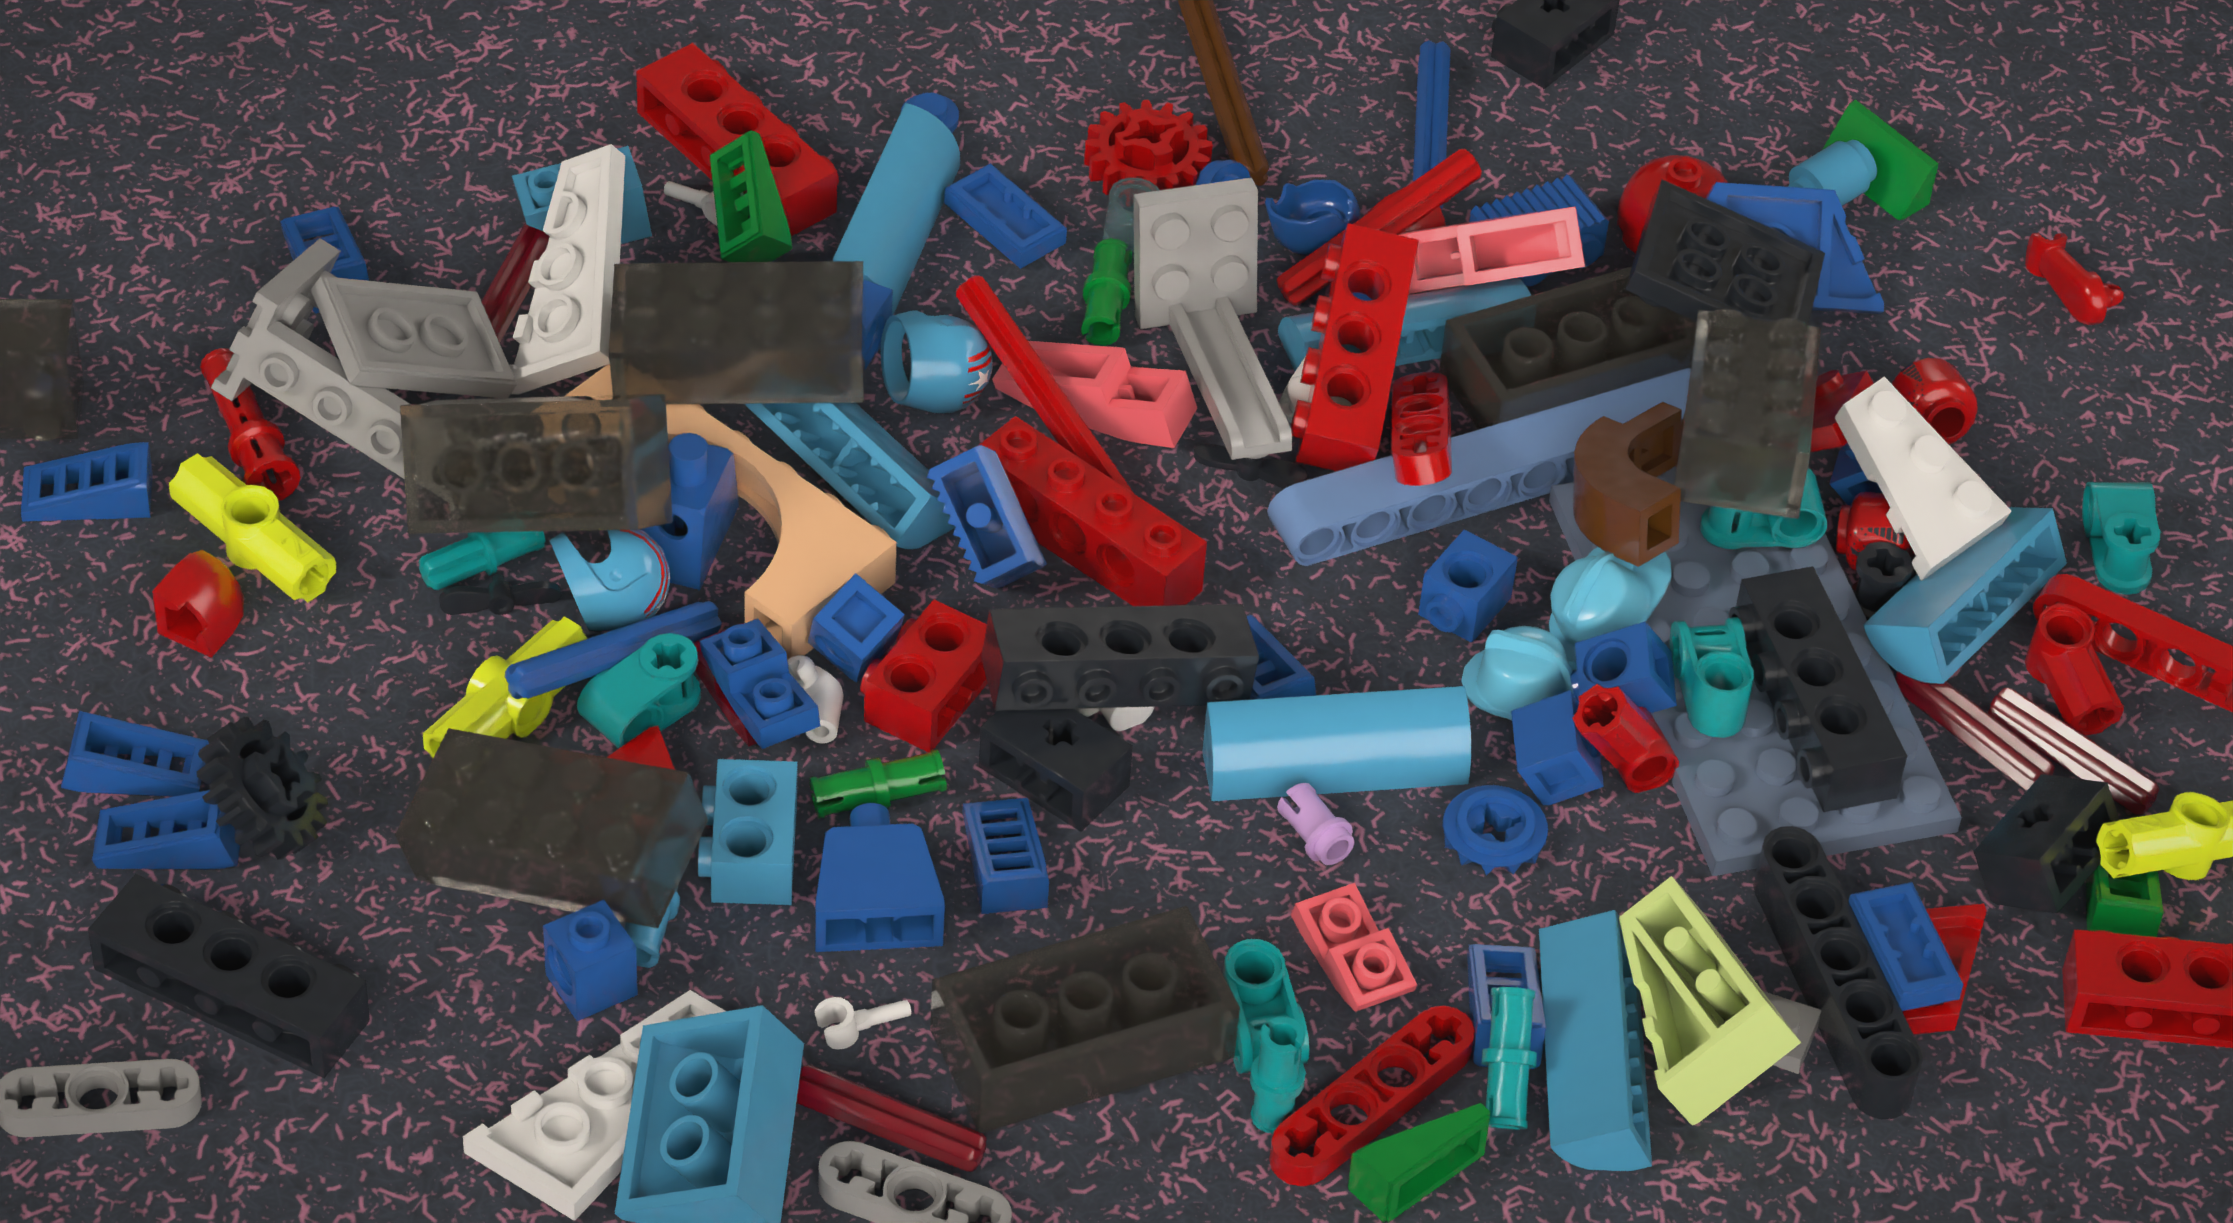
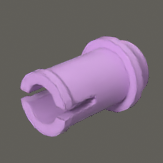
M1300 783L1288 789L1286 793L1297 804V807L1293 808L1286 798L1281 797L1277 806L1278 812L1288 820L1306 842V854L1313 861L1320 860L1325 865L1336 864L1347 857L1354 846L1351 824L1344 818L1335 817L1309 783Z

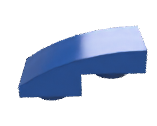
M759 619L745 624L734 625L724 632L700 640L701 652L718 685L740 721L761 749L821 726L818 705L789 673L786 651Z

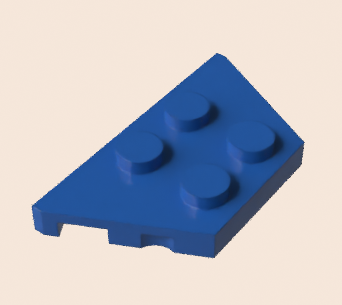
M1716 182L1711 187L1705 199L1825 252L1812 310L1881 314L1884 312V301L1880 293L1876 294L1862 262L1865 258L1856 237L1851 235L1845 223L1846 214L1835 190Z

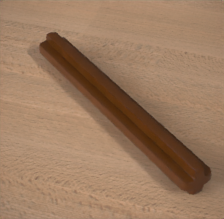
M1178 0L1230 160L1243 164L1248 169L1255 185L1262 186L1268 180L1267 172L1269 165L1213 0Z

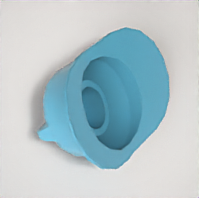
M1597 547L1587 557L1575 560L1561 571L1555 579L1550 595L1552 613L1549 620L1550 633L1563 645L1567 659L1576 663L1575 643L1648 620L1664 596L1672 578L1671 561L1666 552L1637 567L1615 557L1613 553L1605 552Z
M1518 626L1504 631L1492 630L1486 640L1485 650L1475 654L1465 665L1461 681L1462 685L1465 686L1467 698L1477 708L1512 721V710L1569 690L1574 694L1571 685V674L1573 670L1577 669V665L1574 661L1567 659L1563 645L1552 633L1539 627Z

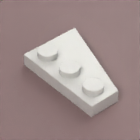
M1885 377L1844 403L1835 416L1867 480L1878 483L1890 506L1886 516L1895 533L1904 532L1916 557L1911 563L1921 581L2002 525L2012 512Z

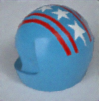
M917 310L892 315L887 319L881 338V367L885 387L895 403L932 413H953L966 408L978 399L989 383L993 360L990 345L977 327L958 317L950 315L928 316ZM905 333L909 343L911 358L910 382H908L902 361V342Z
M606 525L611 542V552L607 559L596 564L586 561L564 532L550 540L588 631H613L653 617L663 605L670 585L668 561L659 544L644 531L629 525Z

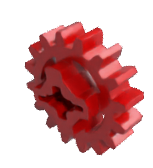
M1143 100L1141 108L1134 110L1125 102L1119 103V115L1116 116L1110 112L1103 111L1100 113V124L1089 125L1088 139L1085 140L1084 165L1089 166V179L1091 182L1103 180L1102 193L1110 195L1119 190L1123 192V203L1129 205L1134 201L1133 194L1196 185L1200 172L1206 165L1211 163L1213 144L1212 141L1207 140L1208 129L1205 125L1193 126L1194 114L1190 111L1179 116L1174 115L1172 103L1167 102L1161 110L1152 109V104L1149 100Z

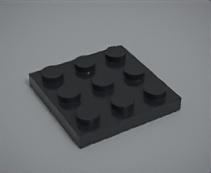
M1662 179L1652 197L1625 290L1638 295L1642 301L1653 307H1665L1692 319L1699 327L1706 331L1723 333L1749 345L1762 356L1776 357L1793 365L1804 345L1825 252Z

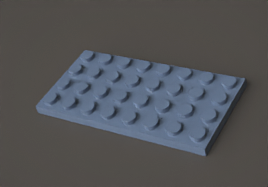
M1776 449L1681 464L1656 477L1681 488L1679 543L1665 551L1671 561V581L1664 596L1646 623L1670 649V629L1674 621L1684 620L1689 627L1724 625L1725 620L1729 618L1730 609L1736 606L1741 579L1813 566L1907 754V760L1896 799L1823 812L1813 789L1806 788L1800 779L1797 756L1789 739L1783 740L1777 731L1774 707L1766 691L1760 692L1753 680L1746 722L1742 730L1729 737H1710L1700 733L1690 723L1680 683L1674 675L1677 706L1651 714L1678 758L1679 767L1676 769L1674 767L1675 772L1671 782L1712 876L1756 869L1765 837L1772 830L1779 827L1794 826L1805 829L1815 836L1821 844L1825 855L1828 856L1956 833L1962 818L1888 663L1878 654L1868 639L1863 626L1867 619L1826 534L1824 533L1817 542L1801 548L1775 546L1724 549L1711 544L1703 537L1700 531V521L1702 514L1711 504V498L1708 494V483L1713 472L1721 467L1730 465L1780 467L1792 464L1788 456L1786 457ZM1574 482L1552 485L1549 502L1575 560L1585 558L1597 546L1587 539L1576 524L1573 515ZM1730 483L1727 490L1732 492L1733 483ZM1732 524V532L1736 531L1738 524Z

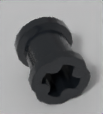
M1879 541L1869 543L1857 555L1856 571L1859 574V578L1851 588L1867 620L1902 589L1903 584L1912 576L1913 565L1911 562L1913 560L1907 551L1900 549L1890 542Z

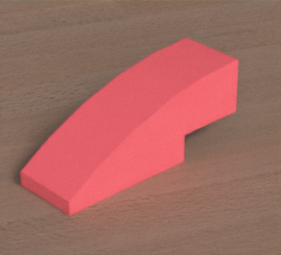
M1576 206L1399 234L1419 240L1409 294L1585 267Z
M1028 341L1089 429L1139 444L1175 448L1197 410L1186 371L1131 367L1126 350L1121 347ZM1002 363L992 379L995 388L1033 408Z

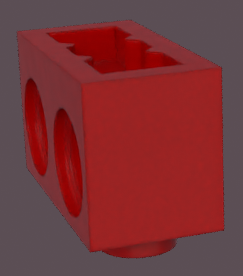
M933 599L917 619L910 618L906 621L897 636L894 647L883 660L877 658L867 668L860 686L861 693L865 695L864 722L928 753L931 752L988 684L981 659L987 624Z

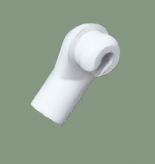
M804 655L791 657L787 660L789 673L818 705L821 726L807 731L806 735L814 742L829 743L837 737L844 697L842 687L830 673L815 666L810 657Z

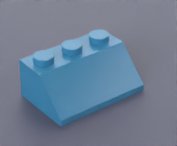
M763 1005L643 1025L615 1214L620 1219L635 1223H781L804 1043Z

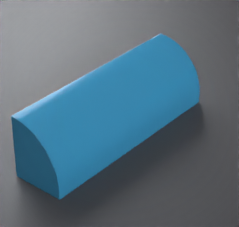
M905 103L833 258L832 278L837 271H841L892 289V315L897 308L944 203L945 188L952 185L960 167V151L955 137L943 122L928 111Z
M1512 278L1408 295L1395 366L1527 343L1534 300L1528 288L1521 279ZM1314 312L1284 317L1279 324L1278 335L1294 371L1297 370L1305 358L1308 347L1316 349L1319 347L1321 333L1311 331ZM1341 345L1350 352L1362 353L1360 349L1353 345Z
M778 352L775 353L741 402L872 525H877L884 529L891 539L897 542V547L904 549L921 548L956 527L948 524L950 515L942 512L945 503L937 501L940 492L932 489L935 481L927 478L929 470L818 367Z
M2008 507L2012 512L2002 525L1923 581L1916 574L1863 624L1868 639L1878 654L1895 670L1909 678L1926 683L1944 684L2051 577L2055 576L2067 564L2053 508Z
M1465 686L1207 702L1202 752L1211 801L1289 796L1286 791L1300 783H1309L1316 790V794L1468 784L1471 768V729Z
M1616 910L1539 929L1543 1010L1546 1025L1545 1054L1550 1147L1563 1160L1588 1170L1633 1171L1651 1167L1652 1156L1640 991L1633 982L1619 916Z

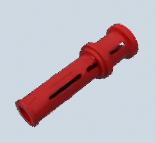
M228 348L213 350L205 355L201 361L200 369L210 389L215 378L226 370L234 354ZM249 386L237 396L240 403L239 407L236 406L234 400L230 401L211 389L219 411L231 434L228 443L230 457L245 472L243 483L246 485L263 486L271 490L278 498V501L291 495L300 482L299 468L291 457L285 455L283 451L285 440L282 431L275 423L265 419L251 387ZM242 417H246L248 421L243 422ZM252 440H257L260 450H256ZM272 468L277 479L275 484L271 483L266 470Z

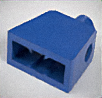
M694 433L679 434L670 441L645 493L642 531L652 537L662 548L669 565L670 583L700 590L739 507L734 454L727 448L707 444L703 437ZM684 520L688 527V533L677 537L675 536V528L683 529Z
M866 803L857 806L850 814L851 826L832 827L825 832L815 903V952L943 946L944 896L922 828L915 824H890L889 811L881 804Z

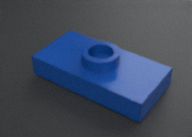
M991 163L945 188L944 203L1020 269L1066 244L1067 228Z
M1912 882L1850 895L1848 902L1902 1011L1960 999L1963 983Z

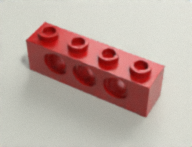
M694 43L636 71L637 113L711 180L710 155L752 130L761 136L791 236L837 212L839 177L833 163L826 156L815 152L799 137L796 130L790 124L779 120L763 105L760 98L754 92L743 88L727 73L724 66L718 60L711 59ZM744 165L733 171L735 176L745 171Z
M1348 223L1340 246L1329 243L1321 279L1332 281L1329 297L1318 296L1311 324V331L1321 333L1318 349L1308 347L1300 383L1311 385L1308 402L1297 400L1291 423L1292 437L1300 438L1295 462L1340 471L1375 460L1383 430L1417 254L1418 239ZM1352 293L1365 294L1371 298V301L1358 299ZM1341 345H1353L1360 349L1362 353L1350 352ZM1330 397H1342L1352 405L1343 406L1337 404Z
M1014 416L979 444L996 451L1036 541L1130 605H1187L1202 592L1207 541L1017 416Z
M2074 929L2062 968L2066 1032L2233 1048V943L2224 944L2181 940L2176 937L2160 938L2118 934L2105 930L2086 931Z

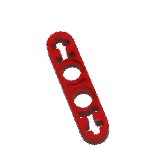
M1434 372L1409 374L1397 379L1392 385V457L1395 479L1398 483L1410 486L1434 484L1445 480L1452 473L1451 406L1448 382L1443 374Z
M2057 574L2051 577L2034 602L2033 612L2037 621L2040 614L2047 607L2063 603L2078 607L2087 613L2090 618L2092 616L2097 617L2098 620L2096 622L2093 621L2095 632L2091 642L2095 651L2233 712L2232 645L2068 574ZM2110 623L2124 625L2135 634L2137 640H2128L2118 635L2112 629ZM2168 649H2177L2189 655L2196 666H2187L2176 661L2170 655ZM2209 667L2215 670L2213 674L2207 671Z
M1444 1005L1431 1007L1417 1015L1280 1123L1273 1132L1269 1161L1272 1171L1279 1179L1296 1186L1314 1185L1326 1178L1351 1158L1352 1153L1366 1146L1467 1064L1471 1057L1475 1034L1471 1019L1457 1008ZM1432 1034L1440 1039L1448 1035L1455 1037L1454 1045L1450 1041L1442 1040L1429 1050ZM1429 1050V1056L1427 1061V1059L1423 1055L1427 1053ZM1398 1067L1410 1072L1415 1080L1406 1087H1393L1384 1083L1378 1077V1074L1386 1068ZM1350 1104L1361 1108L1368 1118L1360 1124L1347 1125L1335 1120L1331 1115V1111L1339 1105ZM1318 1128L1322 1135L1316 1140ZM1315 1142L1313 1157L1303 1152L1295 1157L1289 1155L1290 1146L1301 1151Z

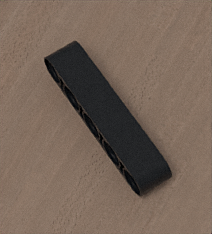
M1794 826L1774 829L1765 837L1753 884L1757 900L1807 1005L1821 1010L1818 1028L1853 1102L1859 1110L1870 1117L1881 1120L1897 1118L1910 1108L1923 1061L1921 1049L1821 844L1814 835L1805 829Z

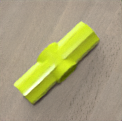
M197 453L180 464L176 476L169 482L171 498L225 542L227 557L233 564L244 569H257L293 600L304 599L308 603L325 592L326 585L336 573L335 558L279 512L278 498L271 490L263 486L246 485L212 456L205 458Z
M563 617L560 621L551 620L507 660L498 655L491 656L485 660L471 677L466 689V696L423 732L424 749L432 756L436 766L453 777L459 773L466 775L512 733L521 738L527 737L542 724L549 714L553 697L564 687L529 699H515L508 692L509 684L505 678V671L509 665L586 640L587 637L583 633L582 627L566 617Z
M2184 792L2175 797L2169 812L2103 823L2096 839L2101 855L2100 865L2113 878L2164 870L2181 879H2202L2208 874L2214 860L2233 857V801L2219 803L2217 800L2203 794Z

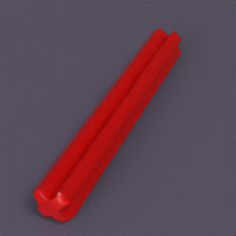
M1459 149L1356 221L1354 225L1399 235L1478 180L1482 175L1481 167L1469 151ZM1345 230L1278 276L1276 280L1278 288L1284 298L1293 306L1300 305L1332 282L1321 279L1323 265L1329 243L1340 246Z

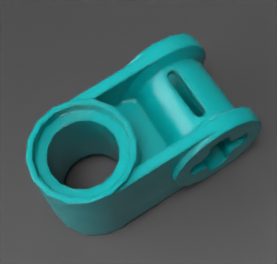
M1790 464L1780 467L1730 465L1715 470L1709 478L1708 494L1711 498V504L1701 516L1700 531L1707 541L1717 547L1724 549L1775 546L1801 548L1817 542L1827 530V519L1816 476L1811 469L1803 465ZM1730 483H1733L1732 492L1727 490ZM1733 523L1738 524L1734 532L1731 531Z
M2087 482L2085 485L2082 519L2085 535L2089 537L2095 574L2105 588L2115 593L2125 595L2137 594L2145 590L2151 581L2152 566L2150 554L2159 546L2161 531L2155 512L2154 489L2150 482Z
M1738 617L1727 618L1724 625L1690 627L1684 620L1674 621L1670 629V650L1672 651L1673 670L1675 677L1680 683L1690 723L1700 733L1710 737L1724 738L1735 735L1742 730L1746 722L1754 680V670L1747 653L1741 620Z
M673 633L659 634L649 639L635 652L612 668L598 673L587 683L578 698L577 710L579 714L618 749L649 727L659 726L661 732L691 712L699 704L701 698L700 684L693 675L698 664L695 645L683 635Z
M1246 939L1237 942L1228 950L1224 960L1220 989V1007L1228 1030L1230 1051L1238 1074L1251 1072L1252 1063L1260 1055L1261 1027L1263 1024L1269 1027V1019L1278 1016L1290 1017L1303 1026L1306 1035L1300 1061L1303 1064L1308 1063L1309 1037L1303 1011L1296 1002L1283 955L1273 944L1261 939Z

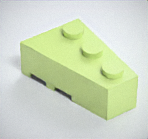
M1672 876L1619 917L1633 982L1641 993L1646 1018L1642 1019L1645 1034L1652 1042L1658 1070L1654 1071L1658 1089L1691 1125L1698 1124L1798 1046L1801 1041L1707 916Z

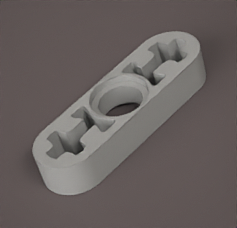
M178 1059L26 1067L13 1070L0 1079V1126L9 1134L18 1137L176 1128L193 1120L199 1113L202 1105L199 1076L196 1070L190 1064ZM169 1086L177 1087L175 1099L169 1101L161 1100L163 1088ZM138 1087V1104H131L129 1088ZM97 1088L109 1089L118 1095L111 1105L103 1109H88L79 1103V1100L85 1093ZM58 1092H65L67 1108L58 1109ZM22 1096H36L32 1103V1108L26 1110L19 1109L18 1106L21 1105Z
M844 1141L834 1144L822 1154L819 1161L818 1187L824 1201L838 1210L875 1223L975 1222L980 1214L989 1216L991 1223H1011V1206L1008 1200L996 1190L861 1142ZM851 1169H857L862 1172V1177L854 1176L849 1184L839 1181V1175L846 1176ZM883 1178H886L883 1196H875V1188L880 1190L881 1181ZM920 1189L930 1194L934 1202L924 1210L909 1211L899 1206L895 1198L905 1190ZM951 1201L954 1203V1210L949 1208L948 1219L943 1220L946 1212V1202Z

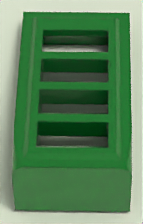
M750 130L710 155L721 259L745 269H760L791 251L792 239L759 133ZM744 165L745 171L735 176L733 171ZM747 190V193L741 196L740 193Z
M2099 865L2086 880L2087 931L2105 930L2118 934L2157 937L2164 913L2158 871L2113 878Z
M1482 1103L1385 1137L1352 1153L1348 1182L1349 1191L1383 1223L1385 1221L1389 1223L1484 1155L1490 1111Z

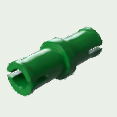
M1105 239L1096 245L1092 274L1084 282L1083 298L1087 306L1081 332L1082 335L1088 333L1086 340L1094 345L1106 346L1117 341L1120 336L1122 310L1130 302L1131 285L1127 277L1129 265L1132 262V250L1126 251L1128 244L1119 239Z
M938 749L931 750L929 753L884 763L881 762L879 757L866 759L865 767L820 777H809V786L811 791L813 790L814 792L811 794L812 802L818 819L825 818L827 815L853 810L857 806L866 803L881 804L889 809L891 807L890 801L947 790L945 777L942 778L945 770Z

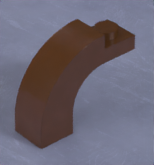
M1665 402L1655 405L1623 424L1602 416L1585 429L1579 437L1574 451L1573 515L1576 524L1587 539L1605 552H1611L1615 557L1637 567L1679 543L1681 488L1656 478L1680 464L1682 409Z

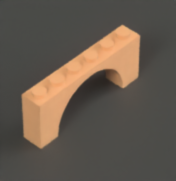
M622 354L614 360V363L603 367L515 432L517 473L561 504L592 487L609 481L655 474L670 441L679 434L694 433L703 437L707 444L730 450L734 454L738 496L751 504L764 517L778 542L777 551L766 571L745 591V623L759 619L787 653V660L798 655L805 656L813 649L808 643L813 618L855 573L880 594L895 584L897 542L891 539L884 529L866 522L844 507L837 497L830 493H824L799 476L789 464L777 461L752 444L749 438L742 432L730 429L708 414L698 402L686 399L664 384L654 372L642 369Z

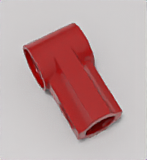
M2055 604L2047 607L2039 616L2025 658L2026 669L2033 678L2047 685L2066 724L2085 736L2102 733L2110 725L2119 722L2124 707L2091 644L2095 632L2093 621L2087 613L2078 607L2068 604Z
M1596 684L1579 696L1578 710L1572 717L1577 729L1617 769L1630 791L1640 793L1658 788L1673 778L1674 768L1679 767L1678 758L1648 709L1638 707L1618 686L1604 688Z

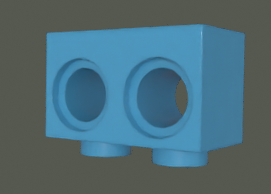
M718 759L716 786L704 785L702 797V825L713 826V837H700L698 876L711 877L712 903L792 905L797 814V762Z

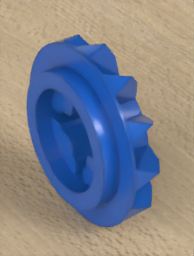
M1498 785L1477 786L1458 794L1448 804L1442 823L1445 848L1454 849L1458 852L1461 866L1471 862L1482 865L1486 876L1495 867H1504L1514 875L1522 863L1535 864L1541 849L1546 845L1548 834L1546 817L1537 803L1522 792ZM1485 818L1488 824L1493 825L1497 832L1506 831L1504 842L1496 841L1491 833L1483 834Z

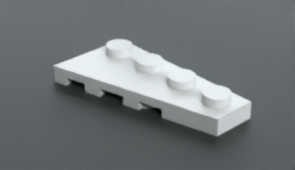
M612 144L562 161L543 227V231L550 236L548 245L540 259L534 261L528 281L529 284L535 287L528 314L519 315L513 334V339L519 342L520 345L514 365H509L517 382V386L511 394H521L614 363L625 155Z
M689 990L620 1035L621 1043L602 1056L593 1058L591 1055H588L568 1068V1077L541 1095L534 1090L512 1104L511 1114L492 1127L487 1128L484 1124H481L464 1135V1153L575 1221L621 1172L643 1025L726 1011Z

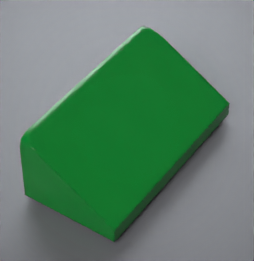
M1857 100L1850 102L1823 149L1837 141L1857 140L1862 143L1873 156L1877 167L1876 178L1870 182L1869 189L1864 194L1895 219L1904 220L1929 205L1938 163Z

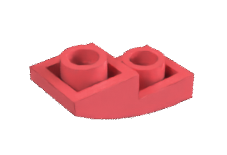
M1355 883L1295 903L1291 917L1300 934L1336 991L1355 1012L1415 991L1417 983L1389 928L1381 931L1378 930Z

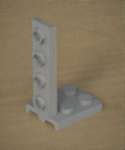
M1252 177L1133 194L1135 318L1140 329L1170 325L1231 460L1240 458L1258 459L1273 453L1292 451V433L1288 420L1237 316L1257 312L1258 189Z
M319 238L257 291L252 301L257 306L248 325L238 330L229 349L234 354L226 370L215 378L211 389L233 401L253 383L456 511L463 503L486 458L485 452L386 388L350 385L340 360L308 340L313 331L314 324L307 319L313 307L318 308L311 289L320 276L336 277L330 272L341 252Z

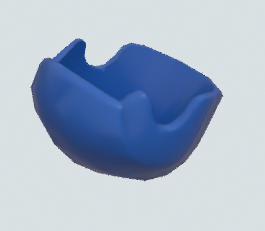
M1314 179L1298 186L1286 183L1283 186L1281 197L1276 204L1273 198H1266L1265 201L1267 214L1278 243L1293 253L1302 256H1308L1344 231L1348 223L1354 224L1360 219L1359 204L1352 190L1336 180Z

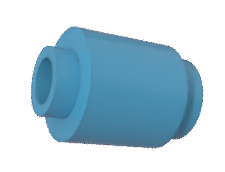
M1837 141L1792 168L1789 173L1788 187L1835 190L1841 205L1844 206L1869 189L1870 182L1876 178L1877 167L1869 150L1859 141Z

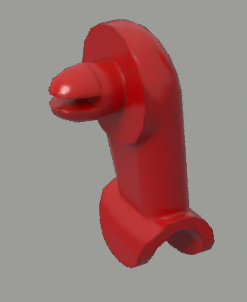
M2039 232L2032 233L2026 250L2025 265L2027 270L2033 275L2047 280L2072 317L2079 323L2086 325L2102 323L2105 319L2107 308L2118 305L2124 299V292L2121 288L2113 283L2103 284L2101 277L2096 272L2087 271L2065 250L2068 238L2066 234L2057 233L2053 240H2048L2042 237Z

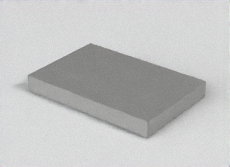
M320 276L311 289L350 385L506 399L517 386L511 368L476 291Z

